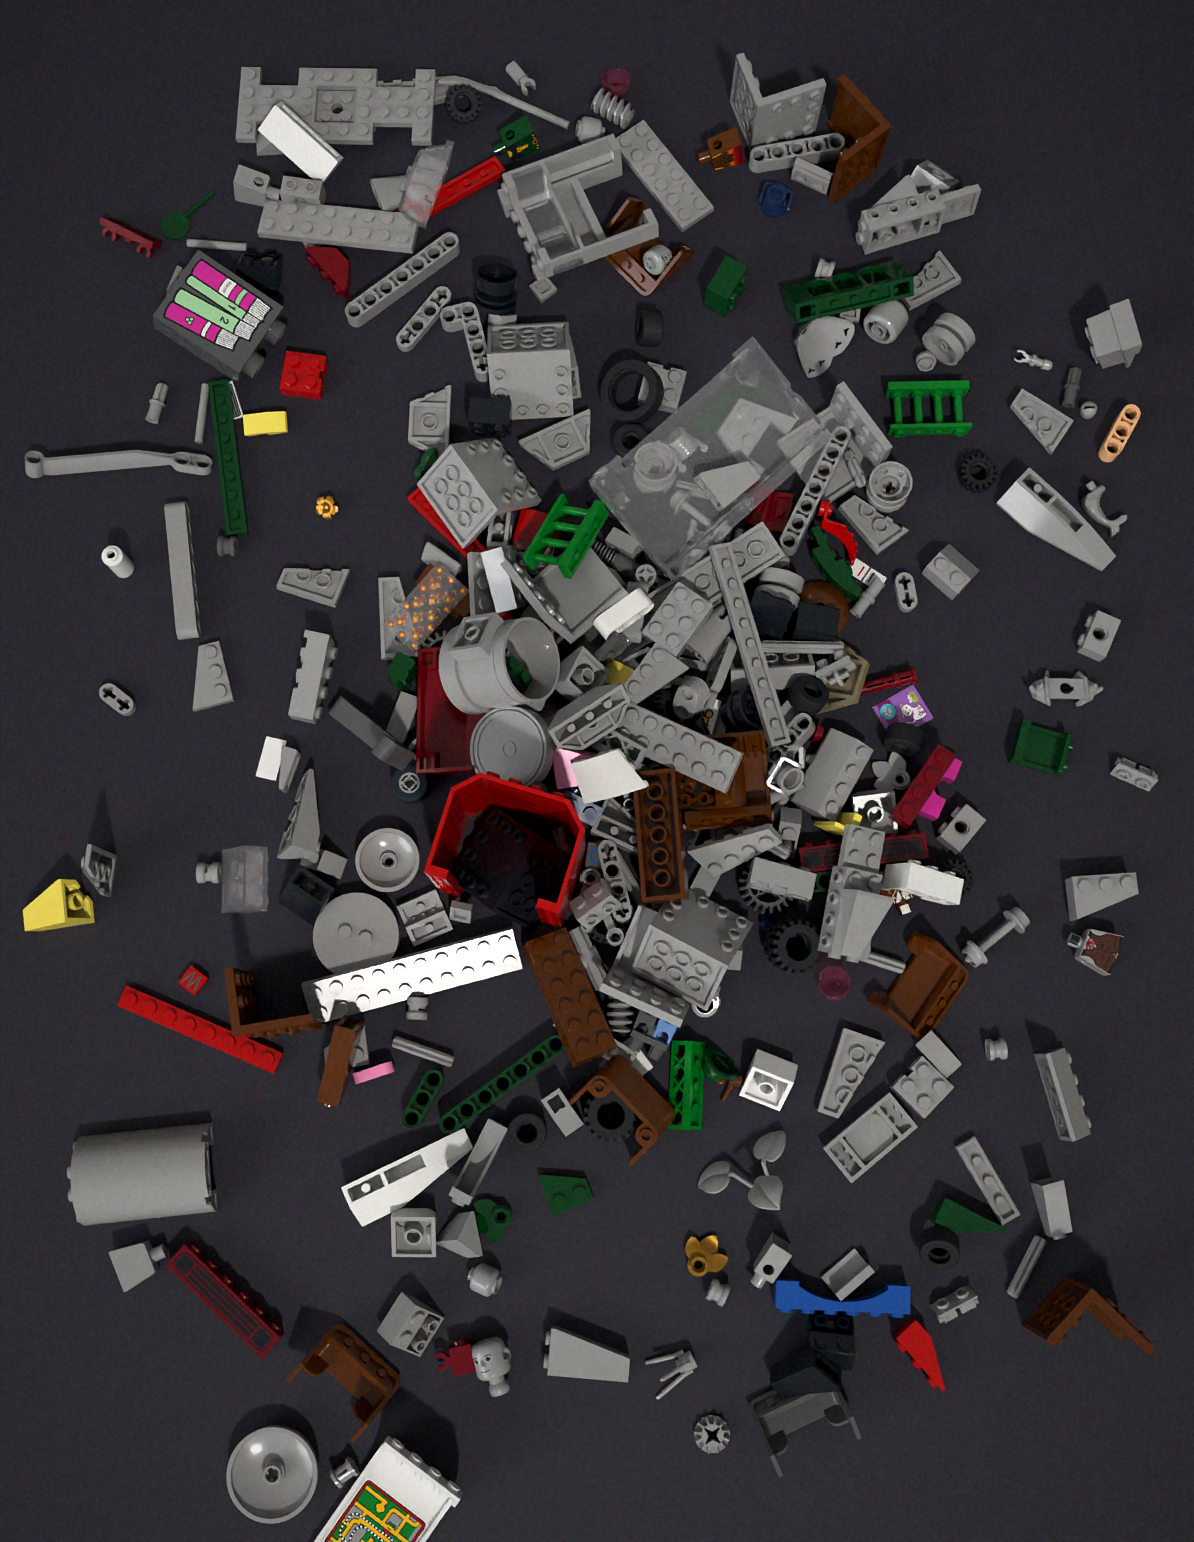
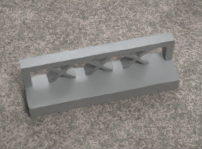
M616 730L610 732L611 736L608 733L605 735V738L599 739L590 745V747L599 752L617 749L612 746L610 739L618 737L622 744L620 750L624 753L626 759L635 766V772L644 771L646 764L642 761L648 748ZM636 747L641 750L637 759L629 755L628 749Z

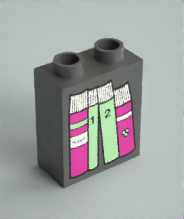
M197 250L153 315V324L156 330L237 383L240 382L244 374L251 378L258 374L266 360L264 356L259 354L266 341L276 346L288 326L280 321L283 306L200 250Z

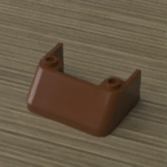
M622 1055L612 1056L569 1100V1103L572 1105L586 1090L597 1098H603L613 1090L643 1121L636 1130V1140L640 1146L630 1155L628 1160L630 1166L658 1140L675 1117L673 1106Z
M343 1324L333 1325L286 1380L290 1383L301 1369L314 1377L321 1375L326 1369L358 1399L353 1407V1414L362 1424L350 1439L353 1443L371 1424L401 1384L399 1375Z

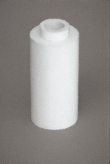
M108 546L103 550V562L118 577L126 578L133 573V562L119 547Z

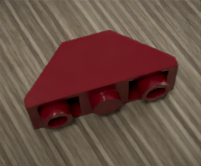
M306 247L305 250L308 255L306 259L313 268L317 267L320 270V276L326 282L330 281L335 293L338 296L342 295L347 300L350 296L352 276L349 261L337 248Z

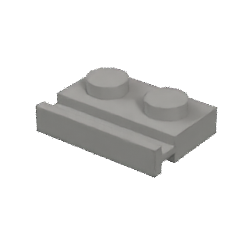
M797 157L791 179L826 195L830 188L833 173Z

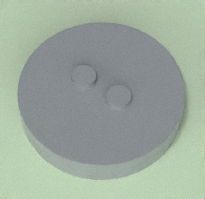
M521 706L499 707L486 713L474 728L470 741V757L476 774H486L487 771L494 772L500 775V779L508 781L509 778H514L522 781V785L526 787L541 783L551 769L555 750L554 741L547 731L549 726L546 721L535 711Z
M348 893L330 901L317 917L313 929V944L316 954L322 964L335 974L395 958L401 940L400 926L394 912L382 900L366 893Z

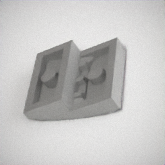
M436 888L397 905V909L414 947L453 930Z

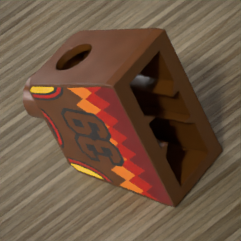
M737 127L707 140L708 150L697 153L700 165L712 162L714 170L745 163Z

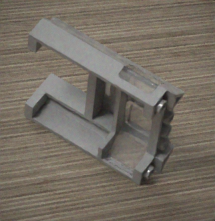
M614 134L502 174L503 183H501V189L497 190L505 217L511 216L513 223H517L519 237L525 240L523 242L527 254L531 253L532 255L530 258L534 279L540 281L659 237L658 222L651 208L643 211V225L606 238L586 197L584 189L623 175L621 148Z

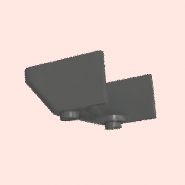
M773 1389L753 1399L749 1405L750 1413L779 1478L783 1474L775 1457L783 1454L788 1448V1441L785 1435L826 1416L828 1422L833 1426H842L849 1422L857 1440L862 1438L841 1391L783 1396L776 1389Z

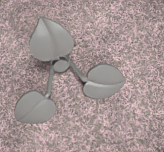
M779 1130L765 1134L755 1143L753 1153L757 1159H762L761 1164L765 1177L759 1176L755 1179L754 1184H751L734 1172H730L731 1165L728 1162L718 1161L704 1170L699 1179L698 1188L709 1194L719 1193L727 1187L730 1181L729 1177H734L751 1188L748 1193V1200L752 1205L766 1210H780L783 1183L779 1177L770 1176L766 1161L774 1162L782 1155L786 1144L785 1132Z

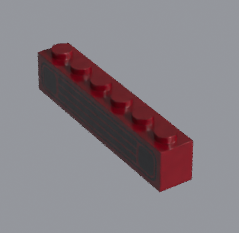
M912 830L907 831L906 835L898 836L897 833L885 834L880 866L908 863V860L925 861L929 858L925 833ZM835 840L822 842V845L814 846V843L801 844V848L796 850L798 868L812 869V873L832 871L833 866H838L842 843L835 844Z
M188 1242L184 1244L166 1266L262 1359L283 1337L284 1333L280 1324L275 1320L271 1322L265 1316L267 1314L260 1305L255 1306L249 1300L251 1297L243 1289L239 1290L234 1286V1280L228 1274L223 1275L218 1270V1264L211 1258L207 1259L202 1254L203 1250L196 1243L191 1244Z

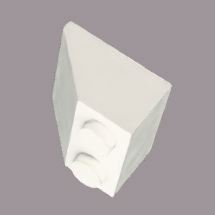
M757 1049L750 1063L739 1096L780 1111L794 1084L798 1065Z

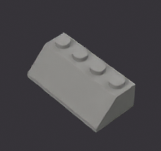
M739 648L736 650L728 671L731 692L750 685ZM764 653L775 689L785 690L790 688L797 678L802 675L815 677V663L812 654Z
M830 728L804 774L803 781L806 787L795 792L790 801L820 821H835L874 750L860 740Z
M1056 1048L1034 1054L1059 1139L1073 1142L1090 1135L1089 1128H1091V1122L1084 1113L1083 1107L1085 1102L1077 1090L1078 1079L1071 1070L1070 1064L1072 1060L1069 1052L1065 1048Z

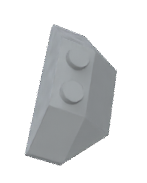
M621 683L594 687L560 709L547 731L557 748L584 750L619 727L631 700Z

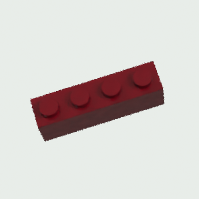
M938 744L932 750L888 818L907 829L957 755Z

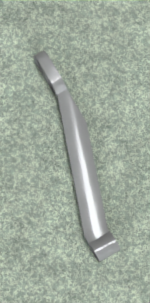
M127 450L49 458L44 457L39 451H29L25 454V472L31 478H40L43 475H62L171 465L176 471L197 475H208L212 471V460L210 457L188 452L166 454L143 450ZM178 460H185V461H187V463H186V464H179L177 461H178ZM199 463H205V464H207L208 466H207V467H200V466H198L197 464H199Z

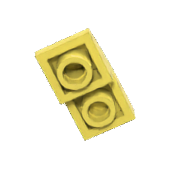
M285 411L243 415L245 436L274 435L288 432L287 413Z

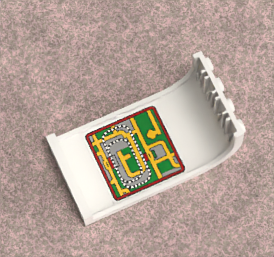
M388 1436L314 1542H426L450 1506L456 1507L461 1499L462 1491L454 1482L447 1481L442 1477L437 1469L426 1465L416 1453H411L405 1449L399 1440Z

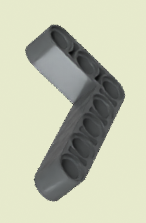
M340 696L328 713L369 745L372 748L371 752L383 762L404 771L416 755L344 697Z

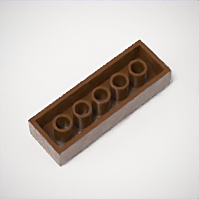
M675 768L636 772L642 780H646L649 784L648 787L633 792L642 902L649 904L689 900L679 772Z
M566 927L527 941L523 947L524 954L572 1067H577L613 1052L617 1044Z

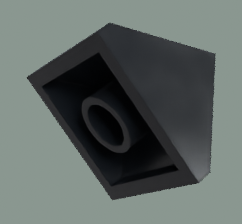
M799 601L790 641L835 642L838 634L840 609Z

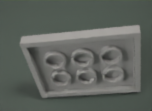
M744 53L736 55L730 104L750 152L757 146L779 143L785 140L791 141L797 136L809 135L816 131L826 89L824 78L762 98L759 90V81L757 77L754 78L750 60L746 59Z
M569 322L488 326L487 360L491 399L511 400L512 420L574 416Z
M844 381L836 386L828 408L776 441V446L805 485L833 430L837 426H846L850 430L851 436L846 451H854L855 458L858 459L864 471L863 474L866 475L867 479L870 477L873 469L879 464L886 462L893 447ZM843 436L836 437L840 441L845 440ZM829 453L828 457L835 458L837 455ZM842 458L822 500L830 499L831 503L857 486L856 480L853 479L847 466L848 463L845 462L844 458ZM820 471L819 474L826 476L828 472ZM817 488L810 489L812 493L820 492Z
M496 437L450 444L417 483V486L462 549L468 548L498 514L534 507L542 501L537 495V491L531 487L525 475L518 469L513 458L508 455L502 443Z
M591 547L572 579L564 578L557 565L549 564L532 579L516 562L512 564L505 559L500 564L541 619L570 644H573L591 628L593 621L600 614L629 594Z
M689 889V900L664 902L649 924L630 970L707 1011L730 963L749 933L753 922Z
M640 903L614 964L602 982L599 991L680 1028L690 1002L630 970L649 924L658 913L657 910Z

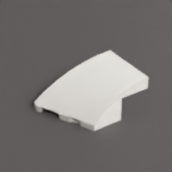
M619 748L602 751L594 757L576 760L571 763L584 804L617 797L649 786L648 782L642 780L635 772V766L626 759V756Z

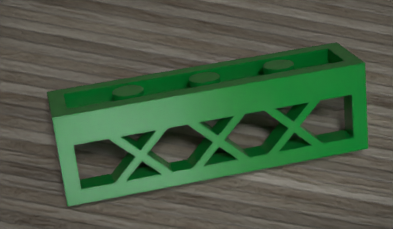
M672 1040L669 1103L675 1110V1116L678 1111L680 1112L682 1121L681 1125L675 1124L674 1117V1120L667 1128L681 1130L702 1129L704 1084L702 1067L704 1064L705 1042ZM679 1045H685V1055L682 1058L678 1054ZM680 1067L684 1071V1077L681 1080L677 1076ZM679 1089L683 1093V1099L680 1102L676 1098Z

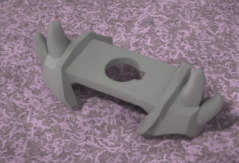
M1046 670L1044 678L1034 681L1029 686L1032 698L1048 706L1052 704L1050 699H1079L1075 704L1076 706H1082L1092 701L1094 695L1103 690V686H1098L1097 683L1089 681L1081 671H1078L1073 679L1050 678L1049 671ZM1067 683L1073 687V691L1069 694H1064L1060 690V685Z

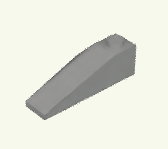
M310 768L302 775L294 799L297 805L294 806L288 817V820L292 822L287 832L284 831L277 858L309 859L319 851L321 843L318 841L320 829L314 770Z
M87 844L85 856L81 859L83 873L100 895L111 897L117 855L92 844Z

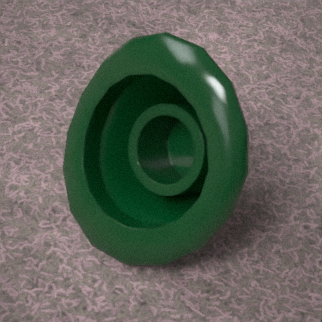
M706 1048L702 1067L704 1076L711 1083L721 1085L728 1080H738L739 1073L729 1057L718 1048Z

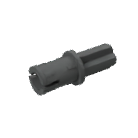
M1078 367L1070 368L1067 384L1064 385L1065 393L1062 406L1065 408L1075 407L1082 373Z

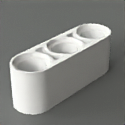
M637 588L600 614L593 621V625L607 641L614 633H621L646 615L654 607V603L641 588Z

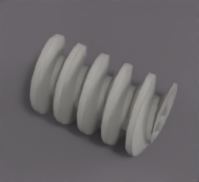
M602 87L593 99L591 110L596 114L600 113V116L603 118L607 116L608 121H613L615 125L620 124V127L625 129L631 122L635 110H630L631 103L624 106V99L617 103V95L610 99V91L604 95L605 89Z
M608 996L609 999L614 1001L607 1004V1007L613 1010L606 1012V1016L612 1018L607 1021L610 1031L631 1032V1029L626 1027V1024L632 1023V1020L627 1018V1016L633 1015V1011L628 1009V1007L632 1006L612 996Z

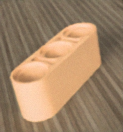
M1129 404L1125 406L1116 417L1098 452L1099 458L1103 462L1114 461L1123 450L1141 415L1140 409L1136 405ZM1125 414L1129 415L1131 419H1128ZM1116 431L1121 432L1123 436H1119ZM1107 448H1111L1114 453L1109 452Z

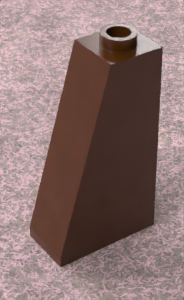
M344 1015L334 1026L317 1101L322 1102L326 1107H338L343 1101L365 1020Z

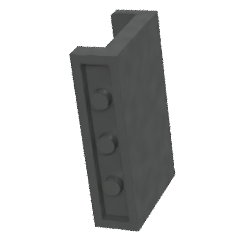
M594 625L573 644H570L561 635L555 639L560 663L580 646H584L604 667L630 643L622 632L619 634L614 633L606 641Z

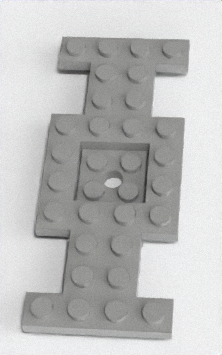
M241 67L235 138L237 143H257L258 125H261L272 108L282 101L328 144L373 145L376 127H412V145L432 146L436 89L435 69H416L415 87H377V69L299 68L298 85H262L263 71L261 67ZM332 90H356V91H332ZM336 108L343 109L339 114L333 113Z

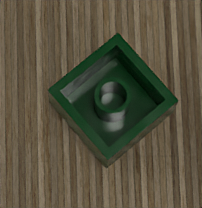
M726 255L706 289L704 307L723 317H726L728 311L732 312L737 303L735 301L737 296H742L746 288L745 283L748 279V275H746L747 266Z

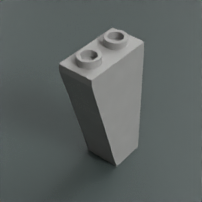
M552 1325L551 1331L546 1332L545 1345H550L549 1354L544 1355L543 1368L548 1369V1376L628 1382L630 1355L557 1325Z

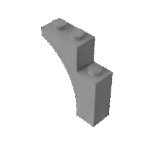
M491 1118L487 1120L467 1162L449 1193V1196L453 1197L452 1202L462 1207L472 1202L508 1131L507 1126Z

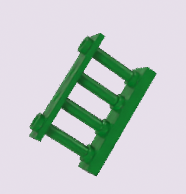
M969 380L888 382L885 388V398L893 399L895 424L890 425L887 436L901 438L905 435L954 434V436L959 437L968 434L972 428V422H963L962 397L967 394L970 388ZM943 396L954 398L955 423H943ZM903 397H911L913 399L915 424H903L901 401ZM923 397L934 399L935 423L923 424Z
M560 494L522 557L529 570L534 571L539 562L557 565L564 578L572 579L609 516L603 501L595 500L591 508L584 509L570 506L565 495ZM567 514L585 517L580 525L563 522ZM558 530L575 533L571 541L554 538ZM548 546L566 549L561 557L544 554Z

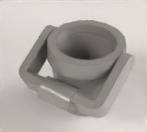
M781 755L768 771L769 775L765 780L767 786L783 795L797 790L804 780V773L801 770L802 765L785 755ZM774 779L779 787L772 784L771 781Z

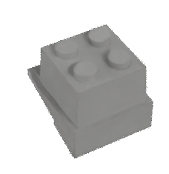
M1129 299L1110 305V310L1086 319L1088 327H1085V332L1090 345H1092L1090 350L1096 364L1100 363L1102 369L1120 363H1125L1126 368L1130 367L1135 354H1138L1141 350L1142 342Z

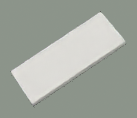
M282 101L272 108L258 128L260 133L313 180L323 181L324 183L343 160V157Z

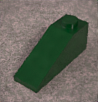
M943 1196L940 1197L930 1219L936 1223L935 1226L949 1228L955 1233H1004L1006 1228Z

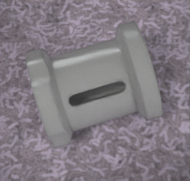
M349 1456L342 1465L329 1471L331 1479L340 1489L347 1480L360 1474L356 1463Z

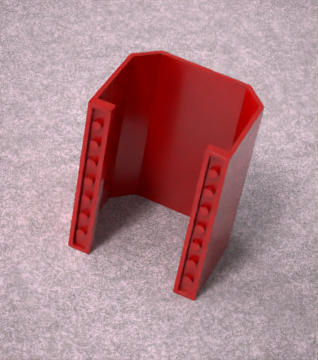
M487 771L486 774L478 773L451 787L424 869L426 876L441 892L461 897L463 888L451 874L468 819L492 806L559 827H565L569 829L576 843L558 901L554 903L538 898L536 909L542 923L562 929L586 853L585 828L570 800L566 799V795L553 791V794L544 792V788L531 785V787H526L522 785V781L514 778H509L508 781L500 779L499 774Z

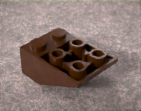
M739 764L727 793H723L679 772L682 811L747 806L744 764Z

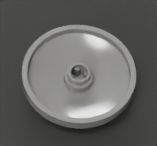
M280 1425L261 1427L244 1437L231 1454L226 1472L228 1492L235 1506L248 1518L267 1524L284 1522L300 1513L311 1500L318 1483L319 1465L312 1445L296 1430Z

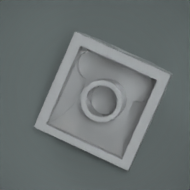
M877 789L861 791L851 795L850 804L853 813L863 816L859 826L883 831L885 834L898 833V824L888 818L896 806L894 790Z
M401 1208L392 1212V1257H436V1212L428 1208Z

